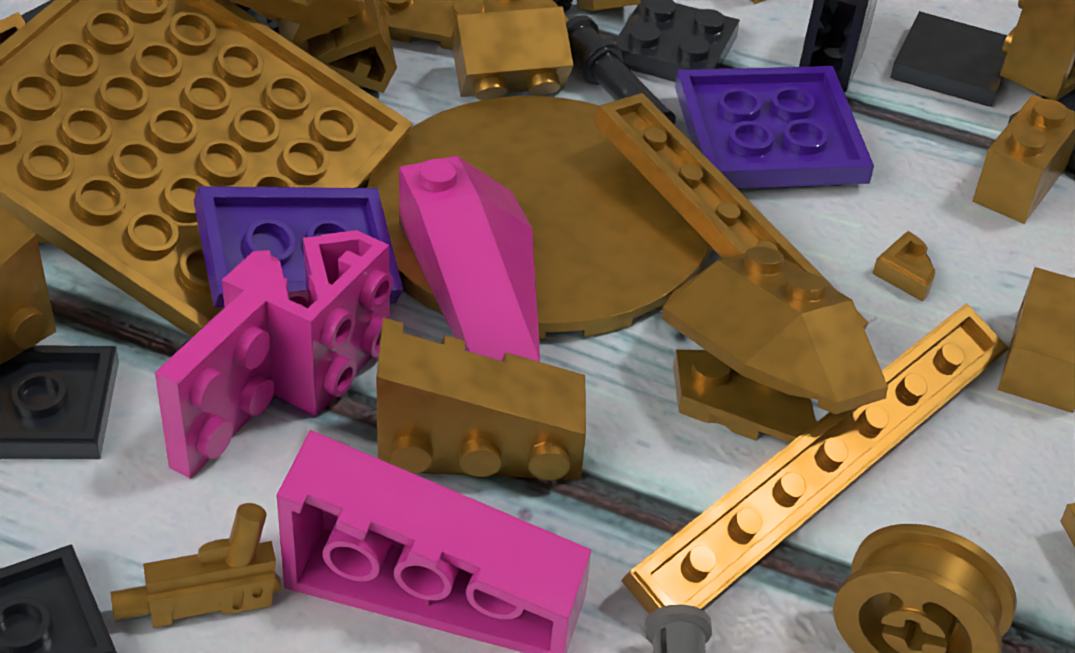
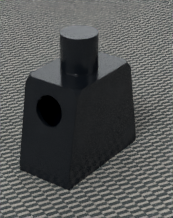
M814 0L799 67L833 66L843 92H847L866 48L877 0ZM827 48H839L838 53L841 58L830 57L824 50Z

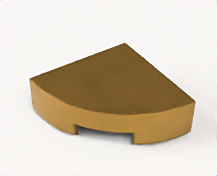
M907 231L876 258L873 274L923 302L930 293L935 277V268H933L932 262L926 254L928 249L926 244L916 235Z

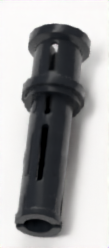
M581 15L566 22L572 59L579 65V74L586 82L601 85L615 101L643 93L675 125V114L670 109H667L623 63L620 47L615 42L604 40L599 35L598 26L591 17Z

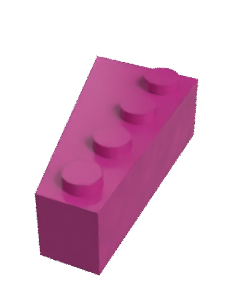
M309 431L276 494L285 589L523 653H567L586 596L592 549L315 431Z

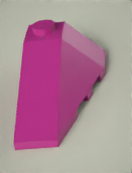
M458 156L430 159L422 163L399 167V224L453 336L465 340V350L501 361L507 352L540 362L533 231L512 191Z

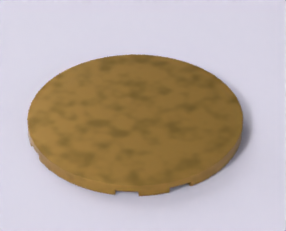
M512 96L480 100L442 111L411 127L404 140L371 175L367 187L378 188L400 279L404 283V291L441 315L443 313L399 224V167L422 163L430 159L458 156L511 190L533 231L539 339H545L546 332L581 331L583 337L608 333L631 326L633 318L654 309L662 311L673 291L704 270L712 247L594 124L599 105L579 100L548 96Z

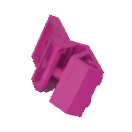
M357 230L303 238L306 290L288 292V280L283 276L280 260L271 256L270 250L253 251L222 279L225 308L155 372L169 468L191 479L210 459L219 457L225 451L231 438L252 416H258L265 411L273 395L317 416L335 396L340 397L347 392L355 375L372 357H379L383 317L390 319V293L393 286V278L389 274V244Z

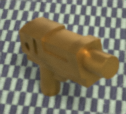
M243 503L237 508L229 538L214 540L202 545L198 550V554L143 563L146 585L110 591L114 620L119 621L151 615L152 626L156 628L173 625L172 620L202 614L222 611V615L271 607L273 593L279 592L282 589L280 577L275 573L276 558L272 541L259 543L267 517L265 509L254 503Z

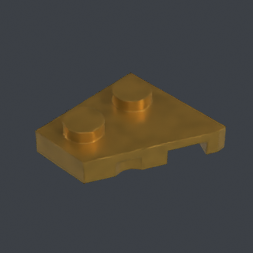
M676 349L673 372L680 414L705 423L724 425L731 432L757 441L760 432L791 443L816 423L810 398L791 396L746 378L706 350Z

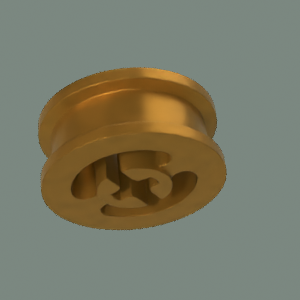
M896 524L872 532L861 542L852 561L851 575L843 582L835 598L833 614L839 633L854 653H1001L1002 636H1004L1012 624L1017 607V598L1013 583L1003 567L988 552L974 542L956 533L934 526Z

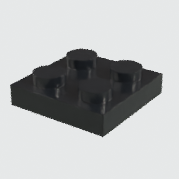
M641 0V4L637 5L615 40V43L622 50L623 63L630 70L676 82L677 70L720 69L737 38L740 19L725 16L713 9H698L678 4L673 0Z

